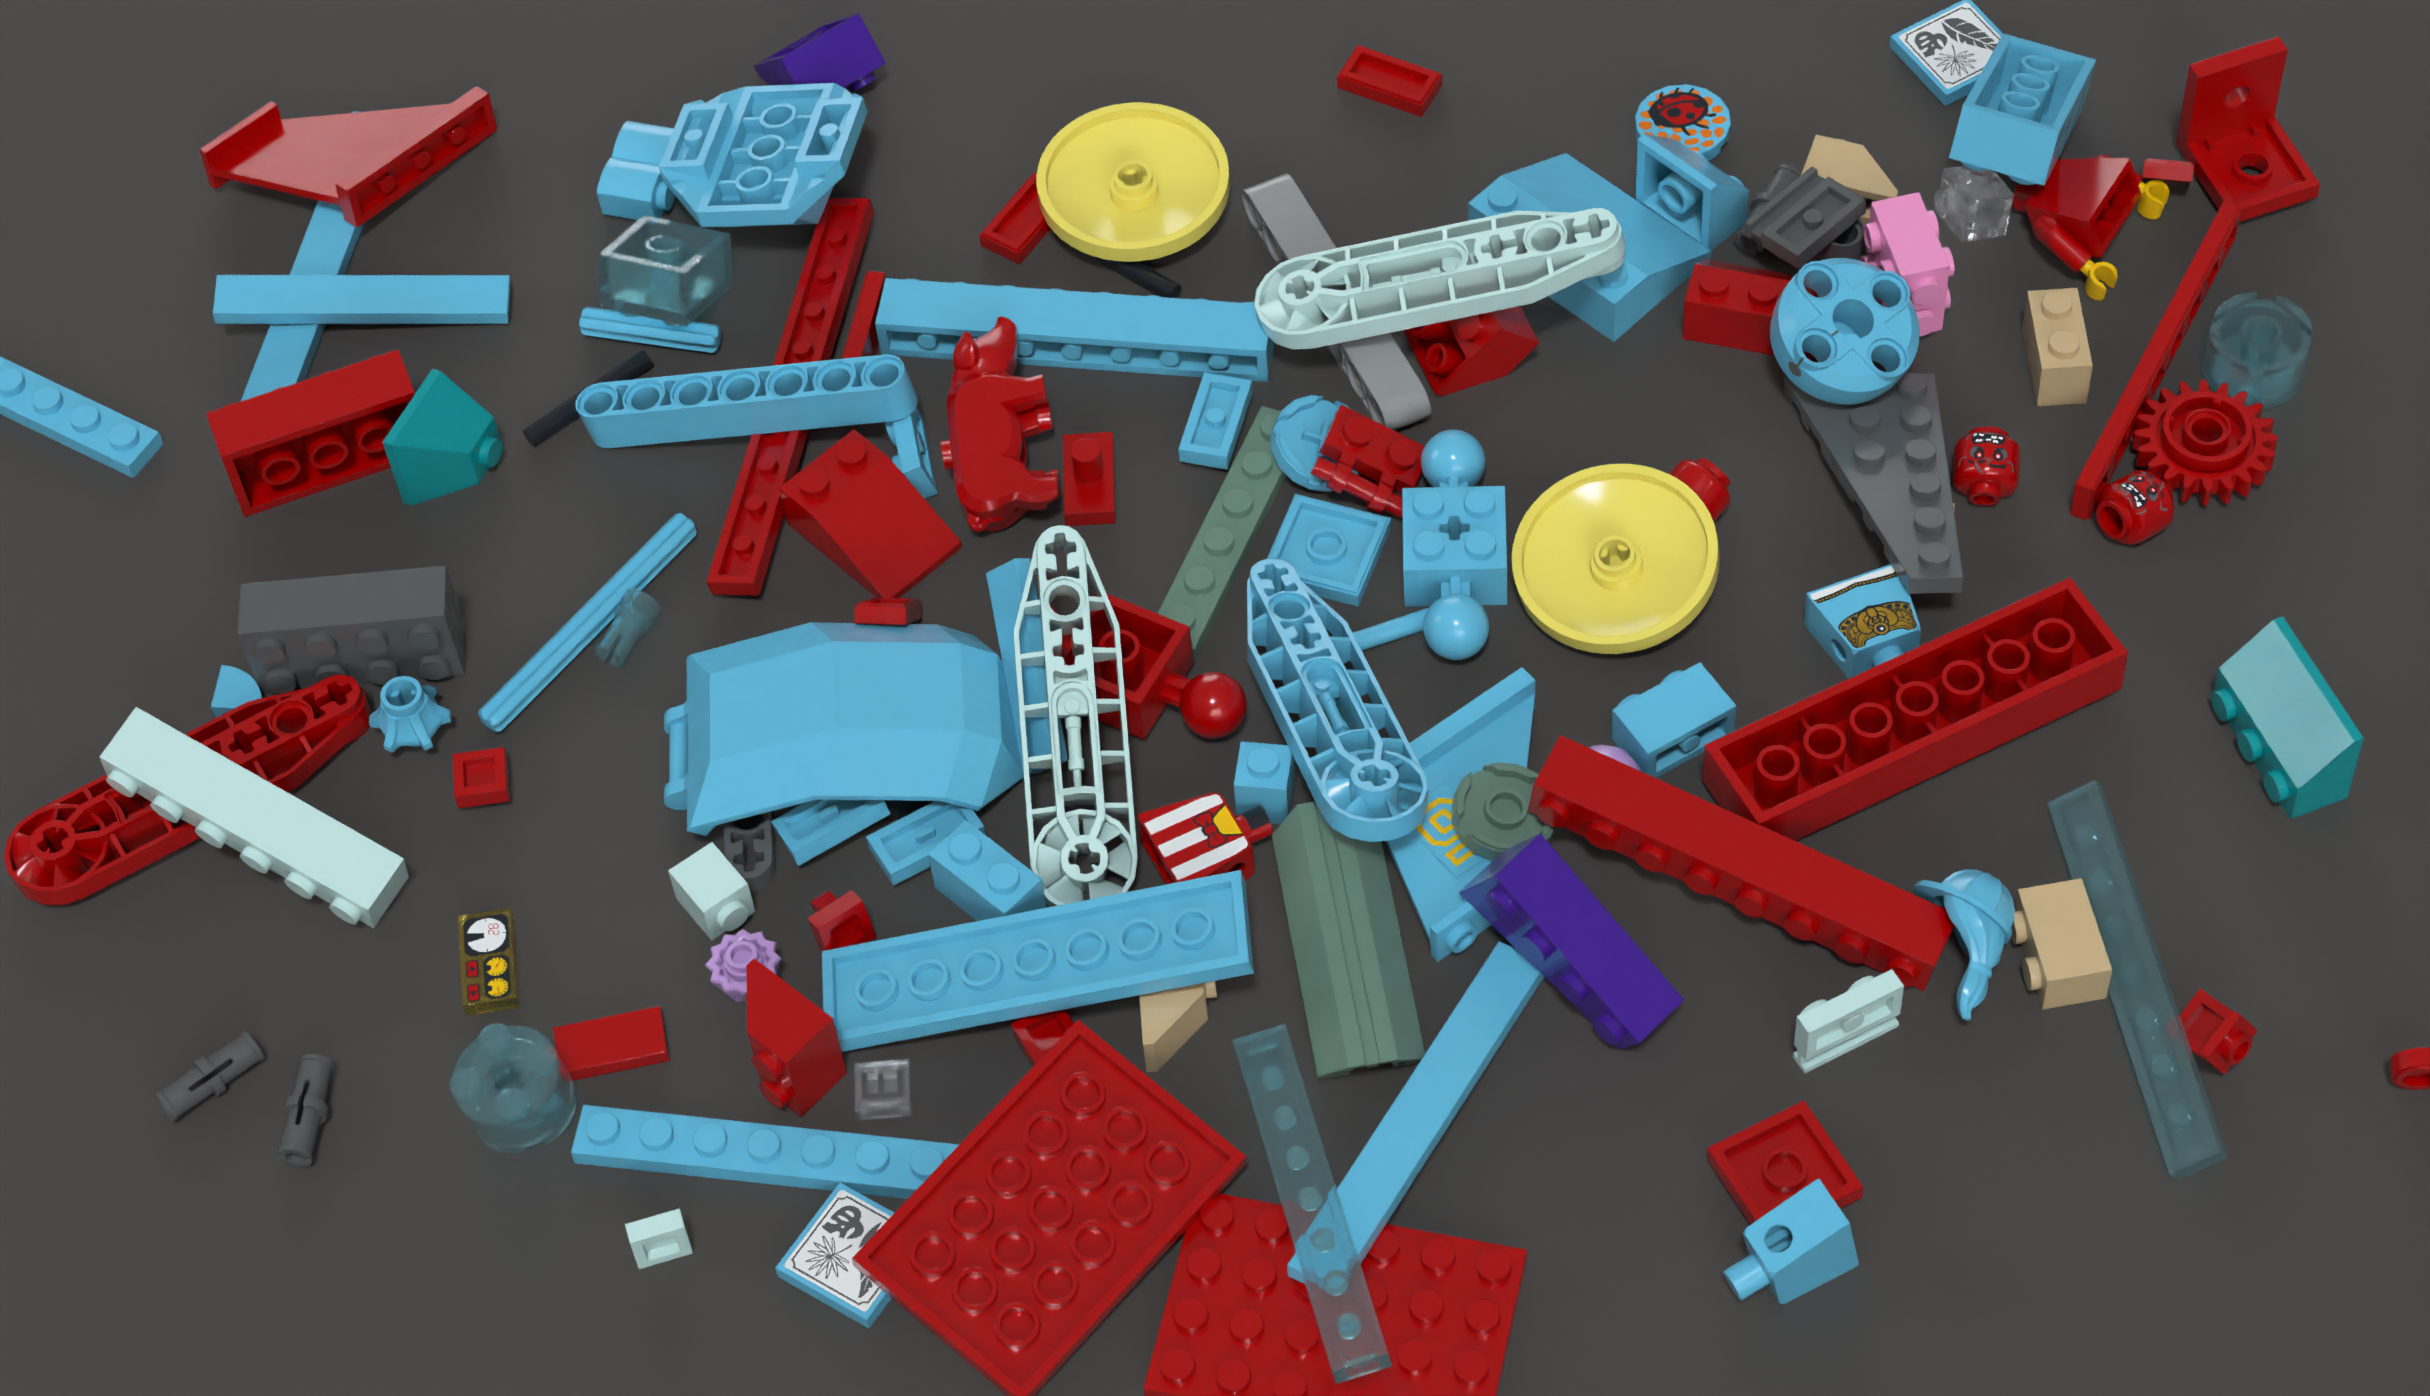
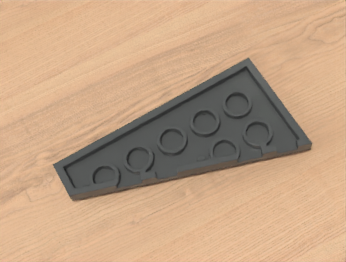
M1906 373L1891 389L1880 396L1863 403L1848 405L1817 399L1801 390L1788 377H1784V395L1790 403L1795 402L1801 412L1800 420L1807 431H1813L1821 444V454L1851 502L1857 501L1863 511L1864 523L1870 532L1875 531L1884 545V555L1908 593H1962L1963 573L1935 373Z

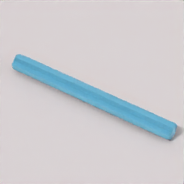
M682 513L673 515L479 710L478 715L482 724L494 733L501 732L696 536L697 531L694 527V522Z

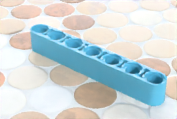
M884 354L602 382L585 388L578 395L575 403L576 410L595 445L601 448H618L897 421L909 416L916 409L918 396L903 361L895 355Z

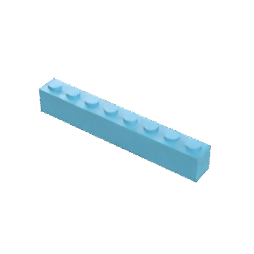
M885 278L875 322L881 355L953 360L954 349L964 332L970 333L975 340L988 333L996 325L997 318L1002 316L1010 319L1017 327V364L1188 377H1203L1204 372L1259 382L1269 381L1275 344L1263 330L1254 306L1255 302H1224L1207 299L1166 298L1156 295H1122L1109 292L1093 293L1064 291L1062 289L1021 288L1011 285L992 286L967 284L964 282L920 281L917 279Z

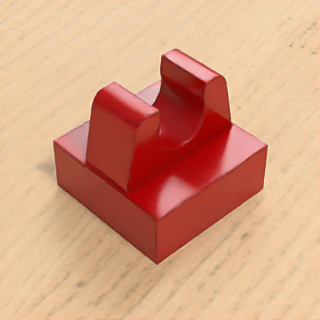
M852 890L839 898L826 891L810 902L811 907L816 913L807 919L821 955L822 951L867 943L876 938L864 903Z

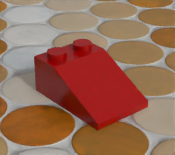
M855 429L779 487L787 524L875 597H902L962 548L960 539L891 459Z

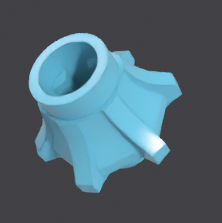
M409 676L395 677L383 686L380 693V706L369 715V724L372 728L381 729L385 736L383 744L385 750L393 753L400 746H421L426 751L433 747L430 739L440 725L451 722L452 716L449 709L439 706L434 698L437 694L435 687L430 685L421 686L416 679Z

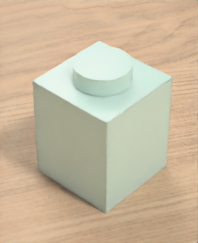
M713 842L668 870L676 899L711 941L726 931L737 929L746 921L748 916L755 912L748 883Z

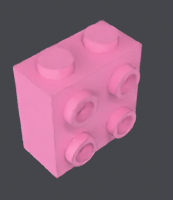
M1919 192L1871 202L1869 223L1863 225V237L1867 250L1866 255L1860 257V261L1869 263L1882 271L1897 273L1906 281L1910 290V300L1918 317L1920 336L1942 330L1944 311L1950 308L1951 305L1948 278L1954 276L1955 267L1950 249L1948 247L1942 248L1938 239L1939 225L1934 211L1926 210ZM1875 297L1877 303L1887 307L1881 299Z

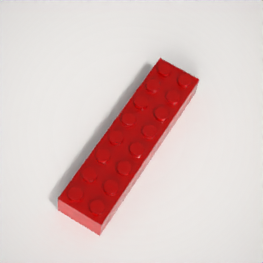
M2071 577L1705 744L1702 781L1721 808L1796 841L2122 689L2128 651Z

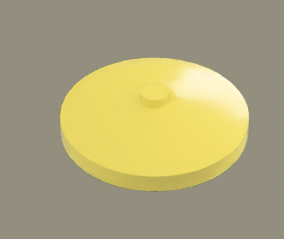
M1134 102L1096 109L1078 117L1061 129L1049 142L1041 156L1037 169L1036 185L1043 217L1060 239L1071 247L1097 258L1134 262L1157 259L1176 253L1192 245L1208 233L1221 217L1226 207L1230 191L1228 159L1223 145L1213 131L1203 122L1173 107L1154 103Z
M1636 464L1595 466L1571 474L1552 485L1539 496L1524 515L1519 524L1512 547V572L1516 589L1522 605L1532 620L1545 633L1557 641L1578 650L1599 654H1622L1644 650L1658 645L1682 631L1699 615L1707 604L1717 582L1720 565L1719 543L1715 525L1703 501L1691 488L1672 475L1655 468Z

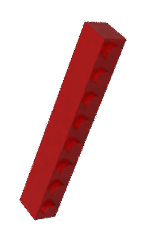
M1562 735L1559 736L1533 784L1528 811L1537 815L1544 823L1552 827H1564L1586 837L1591 844L1600 849H1612L1630 857L1648 871L1662 872L1684 882L1696 893L1713 895L1735 905L1741 913L1747 916L1761 917L1785 928L1790 935L1797 939L1812 940L1834 950L1839 957L1848 962L1862 963L1882 973L1892 969L1906 987L1913 986L1921 991H1925L1955 926L1943 907Z

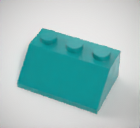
M2284 617L2276 618L2219 667L2214 691L2211 693V703L2217 717L2223 722L2227 721L2236 734L2238 747L2243 757L2248 762L2253 761L2263 776L2264 787L2270 799L2275 803L2279 802L2288 817L2293 819L2348 798L2364 738Z

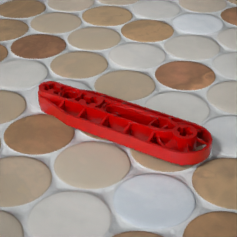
M334 675L307 688L248 701L185 735L288 793L299 787L343 746L360 738L367 732L370 727L369 715L371 714V709L363 688L353 677ZM106 774L35 810L20 821L7 839L4 859L14 885L27 899L43 905H66L88 897L201 837L195 832V826L181 818L177 823H174L160 816L150 806L152 802L135 793L132 798L121 794L107 783Z

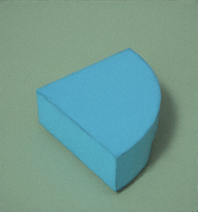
M221 665L211 704L215 717H219L248 701L263 698L258 684L249 674L232 666Z

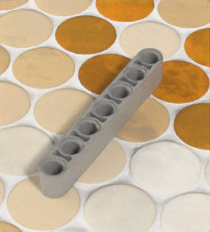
M1288 173L1242 190V203L1247 217L1276 265L1298 256L1336 248L1297 184ZM1390 333L1327 346L1372 420L1395 431L1431 416V406L1425 388Z

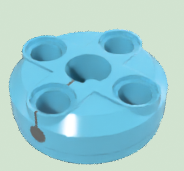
M1831 258L1811 261L1805 264L1790 280L1779 296L1770 324L1772 349L1779 366L1787 377L1801 390L1817 399L1844 405L1872 400L1891 389L1912 364L1918 350L1920 337L1918 317L1910 300V290L1906 281L1897 273L1882 271L1869 263L1849 258ZM1805 287L1814 290L1819 297L1809 294ZM1874 297L1881 299L1887 307L1877 303ZM1803 352L1812 354L1818 362L1810 361ZM1872 361L1880 363L1887 372L1876 368Z

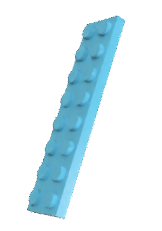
M1241 870L822 951L823 1011L833 1018L841 1052L1253 974L1246 881Z

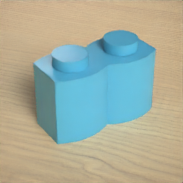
M626 121L617 136L612 157L606 163L598 183L597 197L602 214L657 223L663 211L670 210L675 195L664 183L658 167L674 128Z

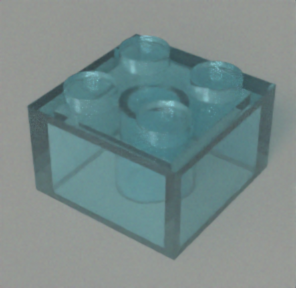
M644 215L598 254L600 307L619 311L620 314L627 317L643 316L661 320L668 326H688L732 286L731 234Z

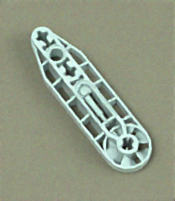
M1592 208L1573 213L1517 210L1302 255L1284 261L1265 275L1256 289L1254 306L1265 334L1277 345L1293 350L1313 349L1532 304L1585 278L1615 271L1625 259L1626 243L1619 221L1616 220L1614 214L1606 209Z
M1057 525L1044 531L1035 543L1013 631L1030 870L1042 878L1046 903L1050 907L1083 901V892H1089L1090 899L1129 892L1135 882L1138 859L1119 623L1084 539L1071 527ZM1054 548H1064V552L1067 555L1066 576L1057 577V562ZM1087 572H1089L1098 597L1088 596ZM1034 575H1037L1039 600L1028 601ZM1067 596L1074 599L1079 607L1074 613L1065 616L1055 613L1051 609L1050 604L1057 597ZM1104 609L1113 630L1115 648L1092 647L1091 611ZM1025 614L1040 615L1043 651L1020 654L1019 635ZM1072 634V654L1075 657L1074 665L1069 666L1064 665L1063 657H1061L1062 635ZM1116 660L1119 699H1096L1094 663ZM1021 666H1044L1047 702L1024 706ZM1120 711L1123 751H1100L1098 714ZM1080 716H1088L1093 787L1082 786L1081 771L1085 770L1084 759L1082 758ZM1025 717H1048L1051 754L1028 757ZM1058 718H1065L1069 749L1068 767L1069 771L1073 772L1074 787L1063 789ZM1124 762L1127 803H1104L1102 765ZM1029 768L1052 769L1055 806L1032 809ZM1077 804L1094 805L1095 810L1077 809L1065 813L1064 807ZM1128 814L1129 833L1118 820L1111 816ZM1033 820H1051L1042 828L1034 842ZM1078 820H1083L1084 835L1079 833ZM1119 836L1123 843L1107 853L1104 844ZM1078 854H1088L1089 862L1098 863V866L1092 864L1091 873L1082 874L1078 865L1070 864L1069 862L1076 863ZM1107 869L1128 879L1125 886L1121 887L1105 880Z

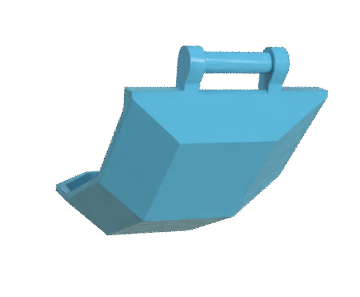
M810 622L694 653L687 657V701L682 705L668 709L664 714V730L669 734V783L664 787V804L673 810L687 809V831L707 836L719 824L813 800L943 801L978 811L1024 778L1003 662L993 650L974 635L938 624L892 625Z

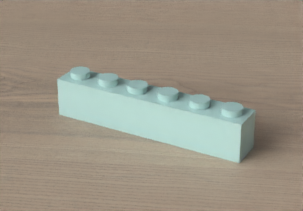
M135 707L99 757L107 774V783L121 794L131 798L135 793L151 801L150 806L163 818L177 823L181 818L195 826L197 835L207 843L217 848H222L224 844L232 847L241 853L239 855L240 858L251 868L264 874L269 869L286 878L284 883L292 891L307 899H311L313 895L318 896L330 903L329 908L335 915L350 924L355 925L360 920L374 928L409 878L404 858Z

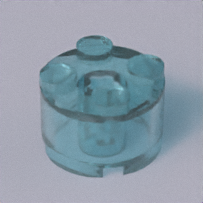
M2258 292L2239 294L2222 303L2214 314L2210 325L2202 373L2214 392L2218 390L2222 383H2228V396L2234 397L2242 391L2248 392L2245 406L2262 403L2264 405L2263 408H2270L2283 404L2295 396L2303 385L2312 347L2313 331L2311 321L2302 308L2285 297L2275 295L2274 300L2257 298Z
M494 1023L484 1027L478 1038L471 1042L460 1055L450 1080V1090L456 1103L480 1139L491 1148L505 1153L527 1152L525 1150L526 1147L540 1142L543 1145L552 1142L569 1125L576 1109V1093L574 1092L572 1077L554 1046L543 1034L524 1026H505L501 1023Z

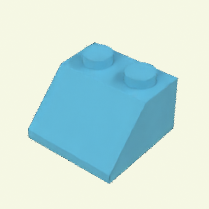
M1647 134L1642 135L1638 139L1636 200L1711 251L1744 224L1747 219L1749 189L1744 187L1739 179L1734 176H1728L1709 163L1701 153L1692 151L1676 139Z

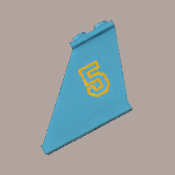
M1523 667L1409 743L1426 775L1428 785L1427 810L1422 823L1411 833L1385 842L1428 937L1431 956L1437 962L1452 952L1459 953L1468 948L1477 935L1491 925L1459 894L1492 861L1473 853L1459 840L1451 822L1452 801L1461 780L1471 772V775H1473L1475 772L1482 771L1485 765L1509 763L1528 768L1535 710V679ZM1399 778V783H1403L1404 780ZM1404 790L1398 793V807L1408 810L1419 800V794L1415 791Z

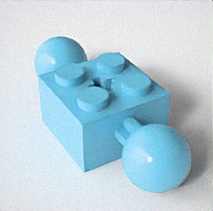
M1456 429L1437 433L1427 442L1423 449L1421 468L1425 479L1432 487L1402 488L1403 578L1405 607L1430 606L1423 621V633L1429 647L1443 658L1463 660L1479 652L1487 641L1490 625L1487 613L1482 605H1507L1505 486H1475L1482 478L1485 470V453L1481 444L1474 436Z

